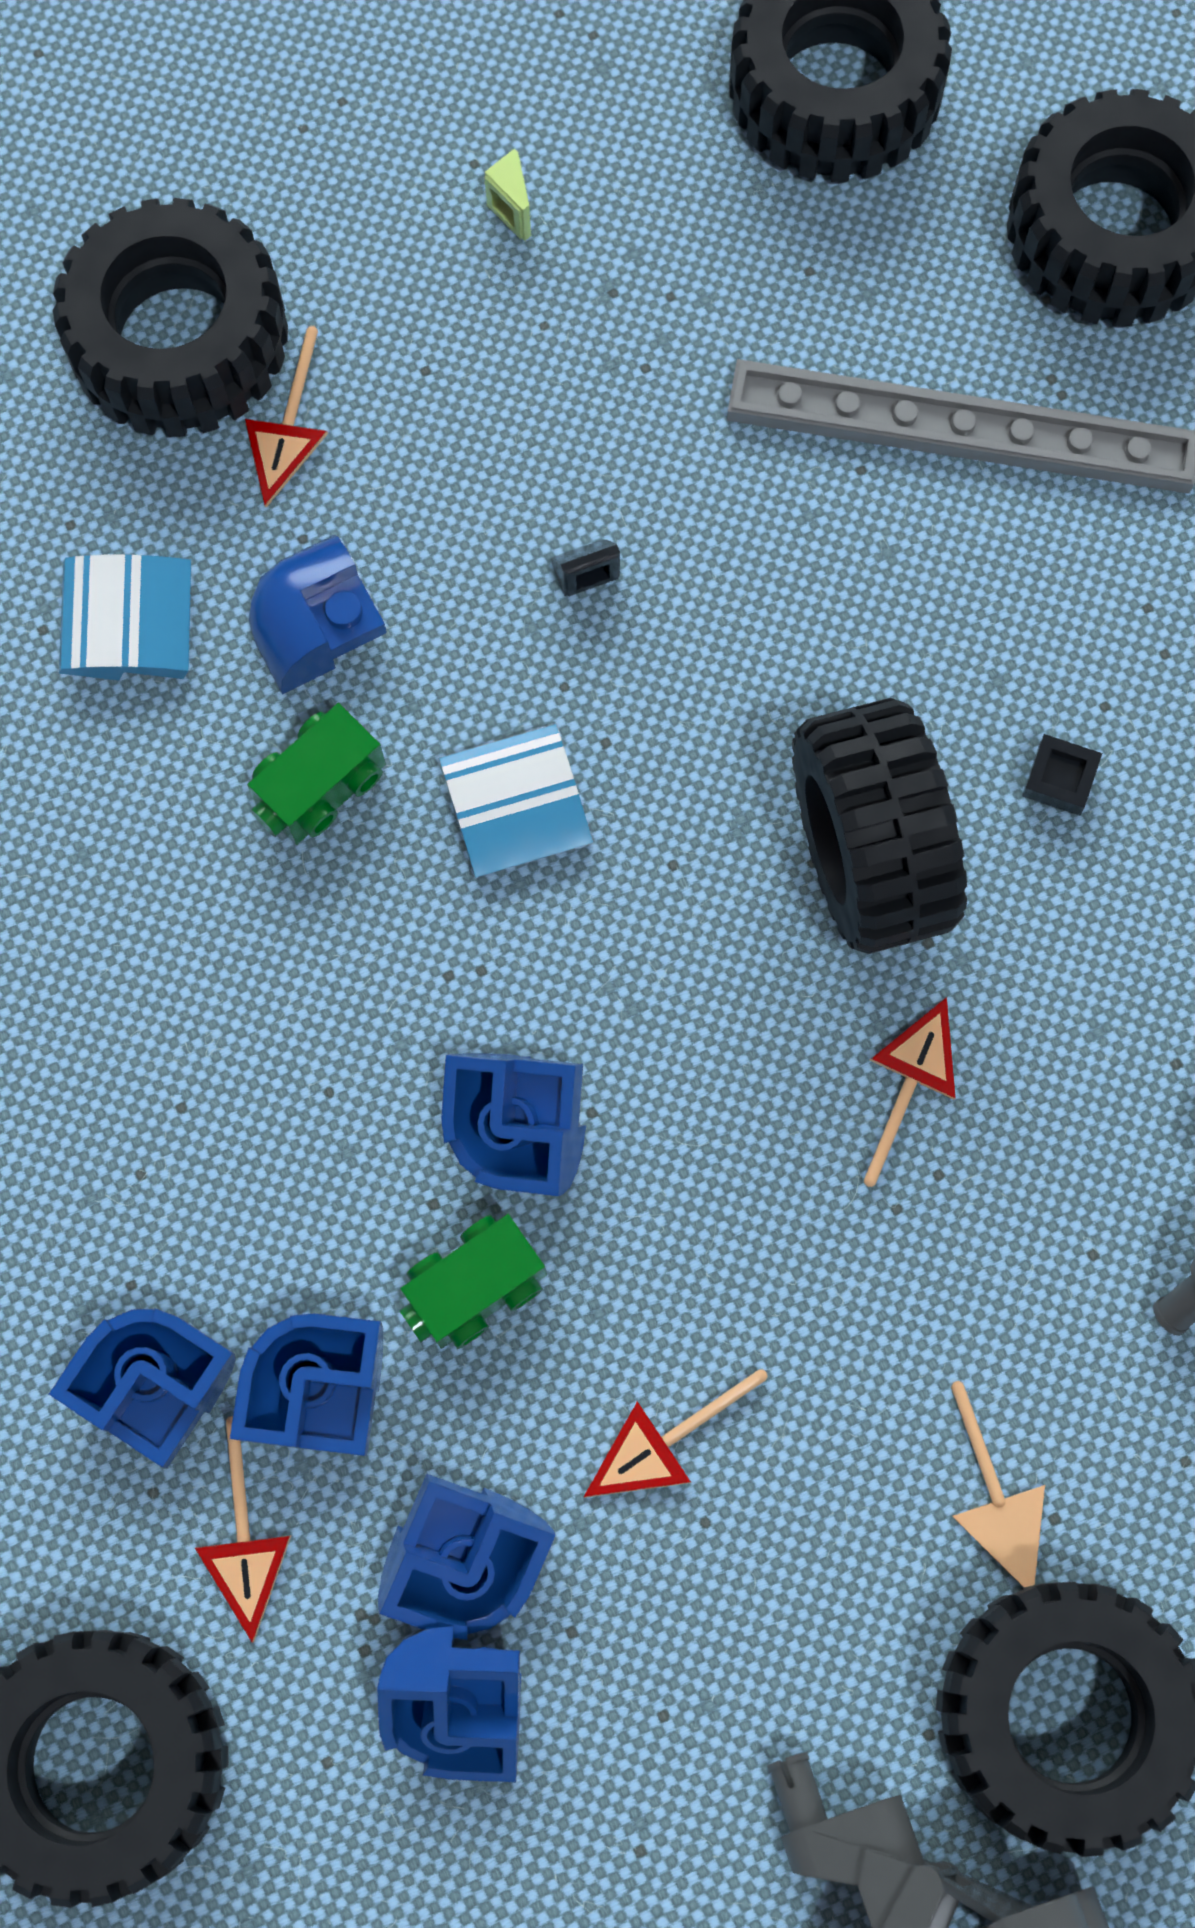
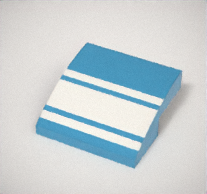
M126 554L65 557L62 579L59 674L119 681L123 673L126 672L184 679L189 671L191 559Z
M556 724L439 758L475 878L593 843L581 799Z

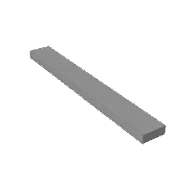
M737 359L727 421L1190 494L1195 484L1194 430Z

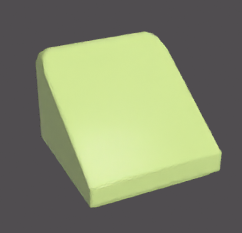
M514 149L485 171L487 207L520 239L526 241L531 237L530 207L519 154Z

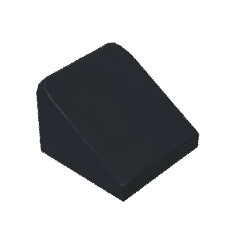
M600 540L551 558L553 569L564 596H572L617 580L620 577V551L617 544L609 540Z

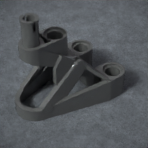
M808 1752L787 1757L784 1762L779 1760L767 1765L790 1833L781 1836L792 1873L857 1885L872 1928H948L959 1901L993 1922V1924L986 1928H1109L1094 1886L1032 1906L962 1874L950 1862L924 1860L901 1795L877 1801L828 1819L809 1763Z

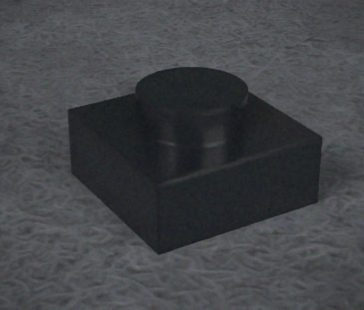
M1044 734L1039 743L1022 796L1080 816L1085 808L1103 753Z

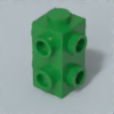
M339 702L326 714L321 711L311 716L300 728L297 734L298 739L281 754L274 752L268 755L253 771V779L247 786L256 805L250 811L258 822L274 837L283 831L298 845L308 835L311 838L319 836L334 822L338 814L337 809L353 794L359 797L367 793L376 785L383 774L382 768L386 763L381 744Z
M509 1214L498 1221H495L492 1215L482 1218L460 1235L464 1243L462 1246L444 1258L441 1257L439 1252H435L415 1264L406 1273L410 1282L400 1289L409 1301V1304L399 1311L421 1343L432 1336L441 1349L453 1342L457 1349H460L488 1330L489 1325L485 1318L505 1304L513 1312L542 1292L543 1288L538 1281L547 1276L546 1267Z

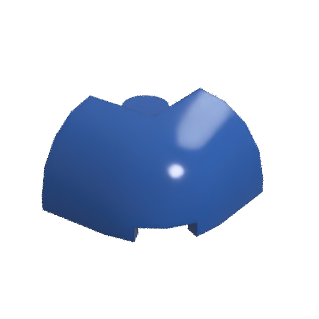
M335 534L278 562L260 577L251 600L249 624L253 638L282 695L336 669L333 659L387 633L385 623L363 585L353 559Z
M460 1053L446 1055L441 1115L444 1144H450L460 1165L476 1178L474 1182L499 1190L561 1196L571 1187L580 1164L586 1125L579 1124L583 1064L531 1059V1056Z
M156 1308L134 1309L109 1320L104 1319L84 1340L48 1395L102 1431L110 1432L160 1467L168 1468L204 1412L210 1413L232 1373L236 1358L233 1352L179 1317Z
M324 1314L289 1315V1318L269 1327L251 1348L248 1347L239 1374L230 1439L367 1456L376 1392H379L382 1370V1322Z
M426 1473L404 1527H397L388 1550L378 1592L379 1614L423 1630L454 1626V1638L467 1640V1634L491 1629L510 1615L514 1618L517 1616L530 1597L556 1534L545 1520L508 1497L483 1488L482 1493Z
M454 1626L426 1629L404 1639L387 1656L378 1680L379 1735L385 1751L396 1748L403 1755L423 1763L424 1776L448 1780L516 1783L521 1706L520 1651L497 1650L491 1647L476 1649L454 1648Z

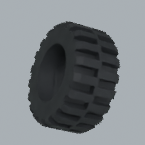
M743 0L739 7L738 20L734 22L729 97L733 100V114L738 126L743 129L747 128L746 139L759 152L767 148L770 151L769 161L784 170L789 165L799 169L798 176L813 180L816 179V174L831 176V182H848L849 175L860 173L862 179L881 174L882 166L885 163L890 168L901 164L909 158L911 148L914 150L921 147L927 139L932 123L937 120L942 103L952 47L949 45L951 30L948 18L943 13H940V1ZM825 43H841L860 48L872 55L885 68L887 74L877 81L862 87L848 89L832 88L808 79L794 67L790 60L801 51L812 46Z
M1117 89L1097 92L1094 101L1091 102L1088 101L1086 96L1080 97L1065 105L1063 115L1060 112L1051 114L1040 125L1038 135L1031 137L1024 151L1008 207L1010 213L1006 223L1007 239L1014 244L1011 254L1017 268L1021 271L1030 270L1026 282L1038 295H1042L1045 291L1052 296L1050 305L1065 314L1070 308L1083 314L1082 321L1098 324L1100 318L1112 319V326L1122 327L1132 326L1135 318L1142 317L1143 322L1148 324L1164 319L1169 308L1172 311H1180L1193 302L1195 297V109L1189 114L1179 108L1181 105L1180 100L1165 95L1164 100L1148 97L1149 90L1131 89L1129 95H1118ZM1117 182L1128 184L1152 196L1166 212L1171 226L1163 231L1144 236H1128L1114 233L1093 222L1081 210L1073 194L1084 187L1097 183Z
M155 198L140 201L142 208L129 212L126 211L124 206L109 213L111 221L102 227L94 223L81 235L84 245L81 248L75 245L71 247L62 262L66 274L60 273L56 277L53 295L57 304L52 309L54 324L60 336L62 347L75 377L80 382L83 392L93 404L101 405L105 415L117 423L126 424L130 418L135 431L153 435L156 433L157 428H165L168 437H186L188 428L200 426L203 433L218 429V420L228 415L233 420H237L249 411L247 401L251 397L261 400L272 387L268 373L273 375L279 373L285 359L283 346L288 342V324L276 271L273 270L270 255L262 242L254 240L252 230L240 219L232 218L228 222L226 211L211 204H205L201 210L195 208L194 201L191 199L173 198L172 204L160 205L159 199ZM167 290H199L216 297L224 303L215 323L203 335L181 346L164 349L148 348L134 344L121 336L123 327L131 313L148 298Z
M886 698L806 719L795 731V737L792 740L794 752L792 765L796 778L795 789L800 804V816L803 829L806 832L811 860L815 865L822 894L825 895L828 910L832 919L837 923L841 937L847 941V945L851 949L871 954L952 931L963 919V911L967 908V896L965 894L967 872L963 866V857L965 856L962 839L959 838L956 824L958 820L954 804L951 803L947 789L948 783L943 769L939 766L936 749L932 740L927 737L925 726L920 717L914 715V709L909 704L892 698Z
M1076 1582L1037 1584L1024 1587L1021 1591L1011 1595H1003L988 1604V1610L979 1618H972L959 1633L963 1638L955 1651L948 1652L942 1670L947 1672L943 1691L937 1690L936 1711L941 1712L943 1729L938 1731L942 1752L947 1753L954 1768L950 1772L960 1789L967 1792L976 1803L975 1807L983 1815L1008 1833L1040 1849L1061 1855L1063 1852H1071L1082 1857L1103 1856L1104 1850L1114 1847L1125 1851L1142 1844L1141 1835L1148 1830L1154 1829L1161 1832L1176 1819L1171 1809L1177 1801L1182 1799L1189 1802L1195 1792V1780L1191 1778L1195 1768V1658H1185L1179 1648L1183 1641L1181 1636L1170 1623H1160L1152 1616L1154 1609L1139 1599L1126 1598L1117 1594V1589L1099 1584ZM1079 1649L1096 1655L1117 1672L1128 1694L1131 1708V1727L1126 1746L1114 1765L1103 1775L1093 1780L1066 1783L1052 1780L1042 1775L1020 1754L1010 1732L1009 1703L1019 1675L1032 1661L1051 1651Z
M112 1630L74 1631L54 1635L52 1640L44 1643H34L16 1653V1661L9 1666L0 1667V1876L7 1874L15 1880L13 1891L29 1899L39 1895L49 1897L52 1906L72 1908L79 1903H91L92 1907L113 1903L130 1894L134 1895L168 1875L184 1862L183 1858L191 1849L200 1844L210 1829L207 1823L212 1812L220 1808L225 1787L220 1786L222 1769L229 1767L228 1746H222L219 1727L225 1725L220 1707H212L205 1693L210 1687L199 1672H191L182 1663L183 1656L168 1646L161 1647L150 1642V1637L133 1632H116ZM88 1697L110 1699L129 1708L138 1717L148 1734L154 1761L151 1787L140 1808L124 1823L113 1829L100 1832L73 1830L55 1818L44 1804L38 1792L34 1776L36 1745L49 1718L67 1704Z

